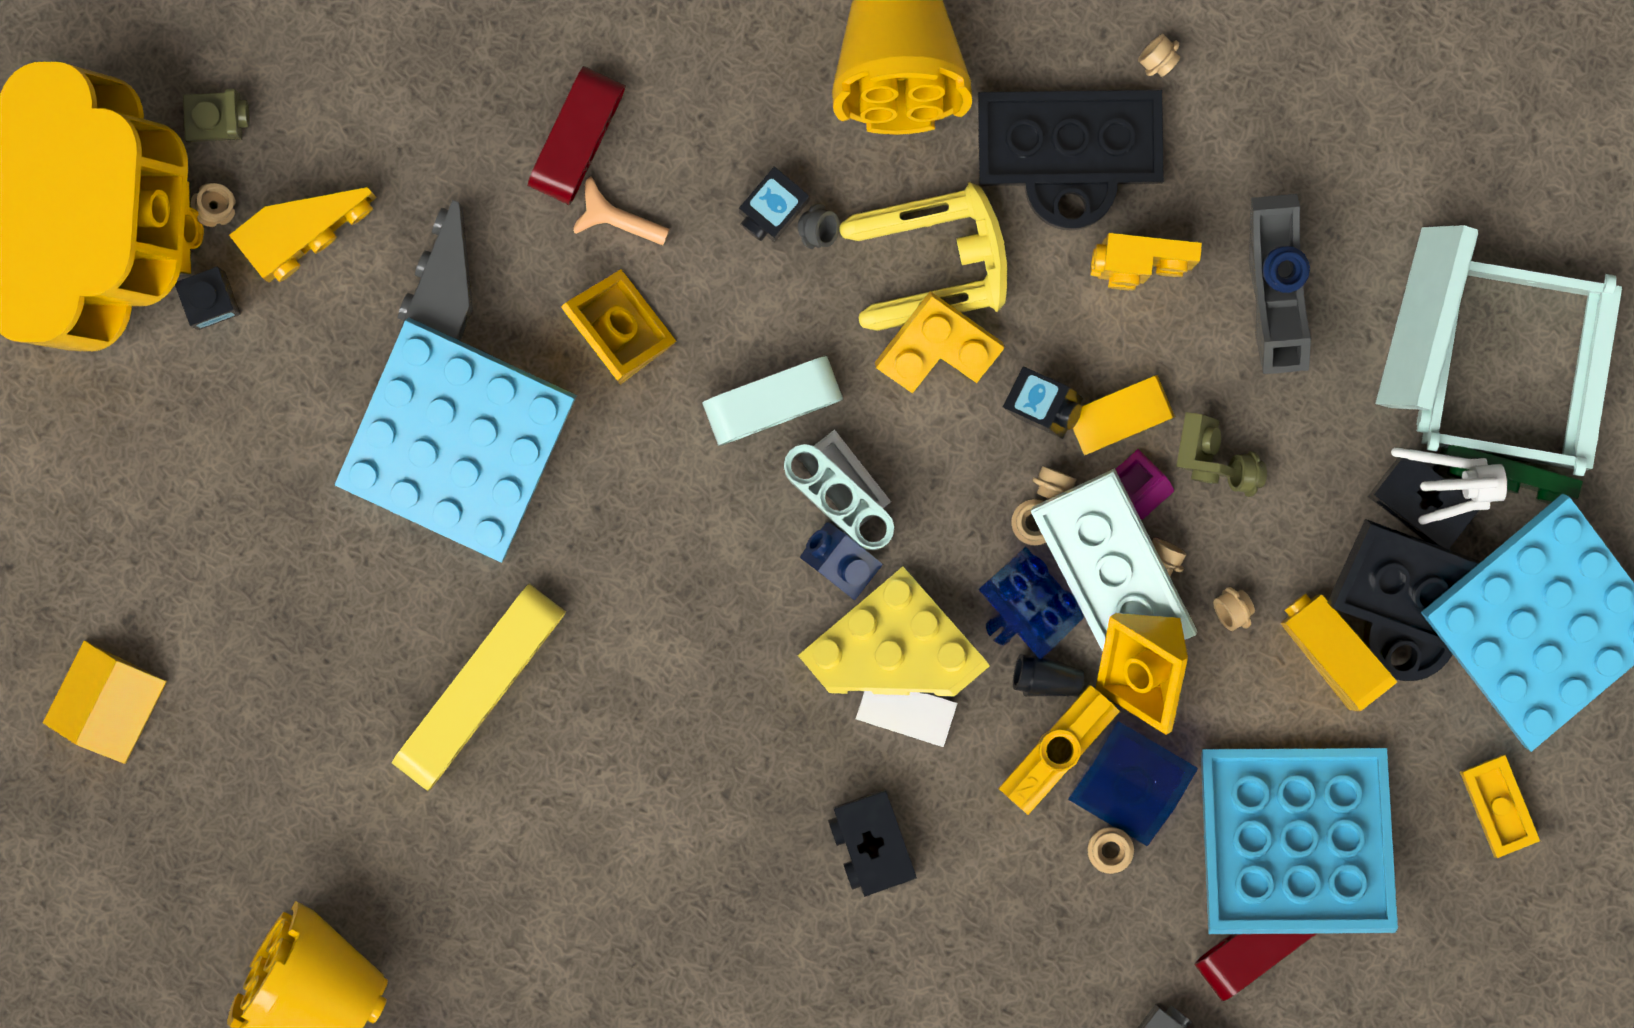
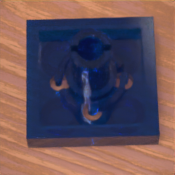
M1026 546L978 589L999 612L986 623L988 635L991 636L1002 626L1005 628L993 641L999 645H1006L1018 634L1039 659L1049 653L1085 617L1075 597L1060 586L1049 573L1043 560L1033 555Z

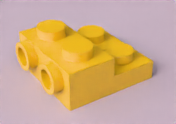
M1108 233L1102 244H1097L1096 249H1093L1090 276L1109 280L1108 288L1119 290H1135L1139 283L1144 284L1152 275V266L1156 267L1157 275L1183 277L1184 272L1192 270L1200 262L1202 243Z

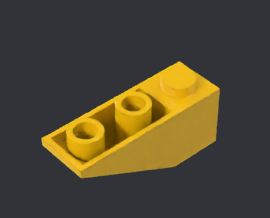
M366 187L265 206L229 234V236L264 280L269 283L276 278L278 282H282L300 268L301 265L297 260L312 249L317 254L333 243L337 238L334 231L348 221L351 225H354L365 218L373 210L370 203L377 197Z

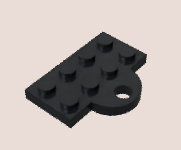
M1162 90L978 92L979 186H1025L1026 198L1033 212L1043 222L1057 229L1080 230L1095 224L1104 217L1112 206L1118 184H1162L1164 182ZM1067 194L1079 196L1085 207L1083 215L1077 219L1065 218L1059 211V200Z
M1365 519L1327 603L1333 609L1366 620L1364 643L1395 679L1400 681L1422 680L1442 669L1453 654L1421 612L1481 561ZM1403 645L1411 646V657L1406 663L1402 665H1393L1391 663V656L1396 648Z

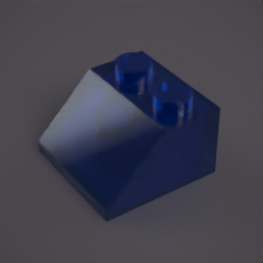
M1114 720L1068 800L1148 846L1176 808L1198 768L1123 723Z

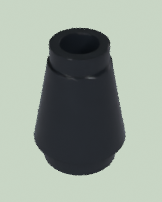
M1034 651L1030 655L1020 654L1018 656L1013 673V689L1023 691L1025 697H1078L1084 681L1083 670L1075 669L1070 665Z

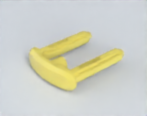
M968 182L967 187L962 191L853 214L840 224L839 232L843 238L862 241L971 217L976 220L978 234L956 239L961 264L963 266L985 261L987 271L985 279L931 292L941 299L967 295L969 297L967 301L951 304L952 307L961 313L985 307H991L995 312H998L1006 302L1007 260L1003 236L998 219L986 194L976 184ZM943 205L949 207V210L946 212L909 220L900 219L906 213ZM929 292L871 304L859 314V323L863 328L875 331L902 326Z

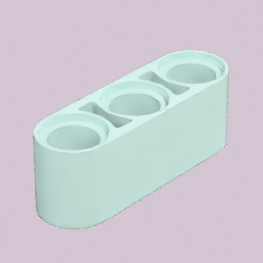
M827 356L717 395L702 402L717 444L720 446L843 400L829 359Z
M803 444L795 446L788 452L784 462L786 477L850 538L868 550L881 549L889 543L894 532L892 518L819 449L812 445ZM799 454H810L817 460L818 471L813 477L800 479L792 472V461ZM844 485L851 491L852 503L848 508L838 511L828 506L825 495L830 487ZM869 516L881 518L886 525L884 538L877 542L865 540L859 530L863 519Z

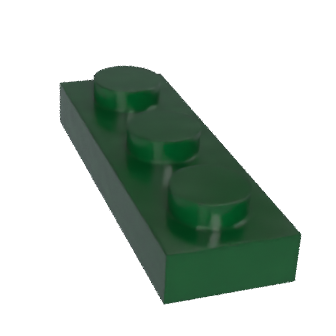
M1446 445L1441 448L1440 452L1442 455L1467 459L1486 458L1488 465L1502 464L1506 473L1507 492L1518 494L1520 487L1536 491V500L1551 504L1561 494L1569 496L1572 500L1578 499L1583 481L1466 447ZM1448 466L1447 474L1462 479L1463 471L1470 470Z

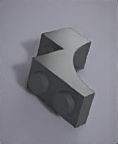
M1297 194L1251 198L1249 269L1256 298L1255 336L1263 374L1309 370L1311 336L1303 286L1294 292L1283 293L1271 288L1263 276L1264 260L1272 250L1280 246H1292L1300 250V204ZM1289 260L1279 264L1278 274L1281 277H1287L1292 273L1293 265Z

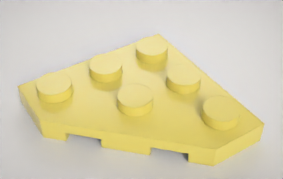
M901 567L798 655L829 693L847 694L848 691H871L873 694L910 695V692L935 693L936 696H955L990 667L983 656L904 567Z

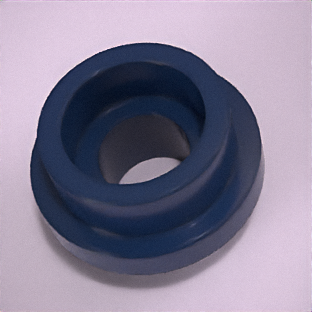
M1277 247L1264 260V279L1276 291L1283 293L1294 292L1300 289L1309 277V261L1305 254L1295 247ZM1289 260L1293 265L1292 273L1287 277H1281L1278 274V266L1281 262Z

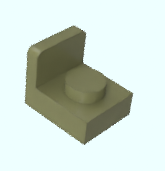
M235 88L225 89L224 93L183 95L186 142L243 140L242 128L249 127L250 124L249 105L247 100L240 99V93Z
M1186 412L1176 467L1191 471V480L1204 483L1218 484L1219 476L1234 478L1235 468L1213 463V456L1217 454L1221 445V431L1218 428L1219 420L1203 414Z

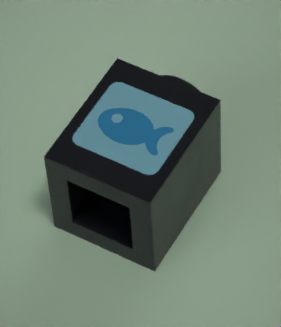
M774 166L739 207V213L745 218L740 224L759 241H762L767 236L775 242L810 201V195Z
M218 266L179 280L175 284L189 325L196 330H201L241 315L226 272Z
M1023 366L1003 408L1016 418L1063 439L1067 430H1071L1080 418L1082 411L1080 404L1083 398L1072 388Z

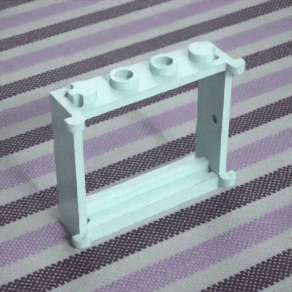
M1471 261L1468 276L1588 296L1562 454L1439 433L1458 313L1433 408L1431 410L1419 409L1416 431L1423 433L1422 444H1427V450L1435 452L1438 450V447L1446 445L1461 446L1498 457L1574 469L1573 475L1584 476L1585 471L1593 469L1622 286H1616V275L1610 274L1605 275L1604 283Z

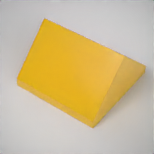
M622 269L561 306L565 314L620 385L677 342Z
M1115 613L1110 616L1095 687L1103 696L1165 735L1172 732L1188 660L1181 618Z
M84 640L43 724L75 745L126 764L167 681Z

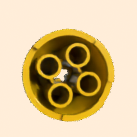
M943 0L852 1L832 88L833 111L840 121H846L851 118L866 123L867 132L891 135L913 134L934 130L936 120L943 119L952 114L957 117H963L969 111L972 105L971 80Z
M295 901L291 908L293 915L291 916L283 911L249 965L251 970L243 985L246 993L245 995L238 993L234 997L227 1019V1025L231 1028H363L367 1021L374 1024L381 1015L387 1001L386 998L382 997V994L387 986L388 979L384 978V975L314 910Z

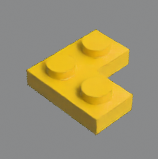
M930 291L875 361V366L882 373L913 393L940 358L978 383L1005 347L1001 340Z

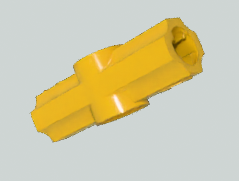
M1089 685L1052 728L1041 736L1036 746L998 789L1029 815L1063 775L1077 764L1080 756L1117 716L1120 710L1093 686ZM1055 737H1064L1071 745V755L1062 763H1054L1047 756V745Z

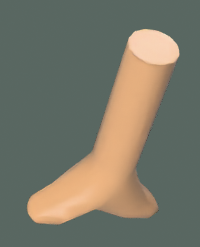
M592 177L586 180L585 201L587 211L576 221L574 233L577 234L597 224L608 223L662 246L664 245L670 231L669 228L614 207L598 190Z

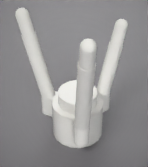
M1393 448L1391 450V454L1395 457L1470 470L1463 471L1462 479L1425 481L1420 484V488L1423 491L1462 490L1465 499L1472 498L1471 501L1420 516L1418 521L1422 525L1473 510H1489L1490 502L1505 500L1507 479L1502 464L1488 465L1486 458L1467 459L1402 448Z

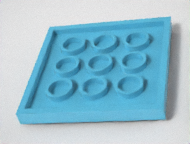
M408 318L403 324L335 482V486L502 563L577 395L414 319Z
M1561 494L1421 612L1521 744L1531 752L1634 666V582L1572 499L1565 494Z
M1387 748L1202 749L1201 774L1208 934L1395 933L1397 931Z

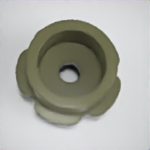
M1249 451L1248 454L1235 455L1231 458L1228 466L1236 469L1234 478L1227 477L1231 490L1245 492L1247 497L1254 496L1258 488H1262L1266 483V464L1260 461L1259 455L1253 451Z

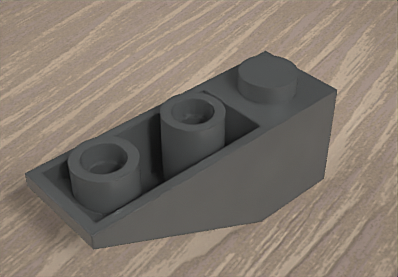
M452 200L449 210L441 208L437 215L432 233L438 235L432 252L424 250L415 271V276L421 279L415 294L407 293L404 297L397 318L403 320L401 329L405 320L411 318L461 341L472 314L473 305L463 207L459 202Z

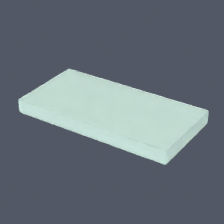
M1465 225L1421 228L1375 404L1399 409L1431 410L1433 408L1478 237L1477 229Z
M1115 468L1031 508V513L1102 651L1109 618L1115 613L1181 618L1184 639L1186 640L1196 635L1197 629Z

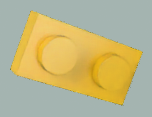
M1506 755L1497 756L1460 771L1495 858H1500L1540 841Z

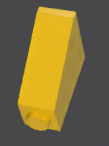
M1305 593L1284 610L1289 617L1280 624L1347 709L1362 711L1394 686L1397 681L1338 612L1327 603L1328 601L1322 594L1310 599Z

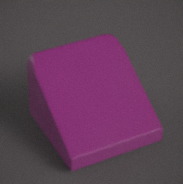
M1139 449L1115 469L1141 520L1174 492V488L1168 478Z

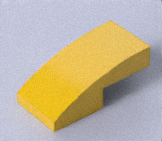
M1155 375L1082 406L1080 418L1073 427V430L1085 456L1175 418V415L1159 377Z

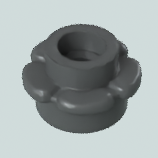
M812 205L809 211L801 215L798 222V232L802 237L803 244L807 248L829 247L838 237L839 218L833 211L825 210L824 205Z

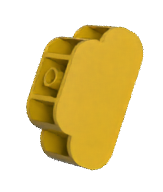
M33 62L16 70L2 88L0 93V334L9 340L69 351H98L112 345L126 329L132 306H148L160 301L172 290L178 280L183 256L188 178L187 152L181 138L175 131L161 123L144 119L143 107L138 94L128 83L121 79L62 62Z

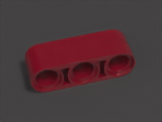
M586 66L582 67L535 163L527 186L567 205L573 202L619 106L626 85Z
M1317 933L1230 934L1203 954L1194 965L1220 1000L1225 1001L1236 995Z

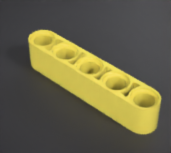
M528 584L393 759L392 764L425 790L429 791L558 625L566 611L531 584Z

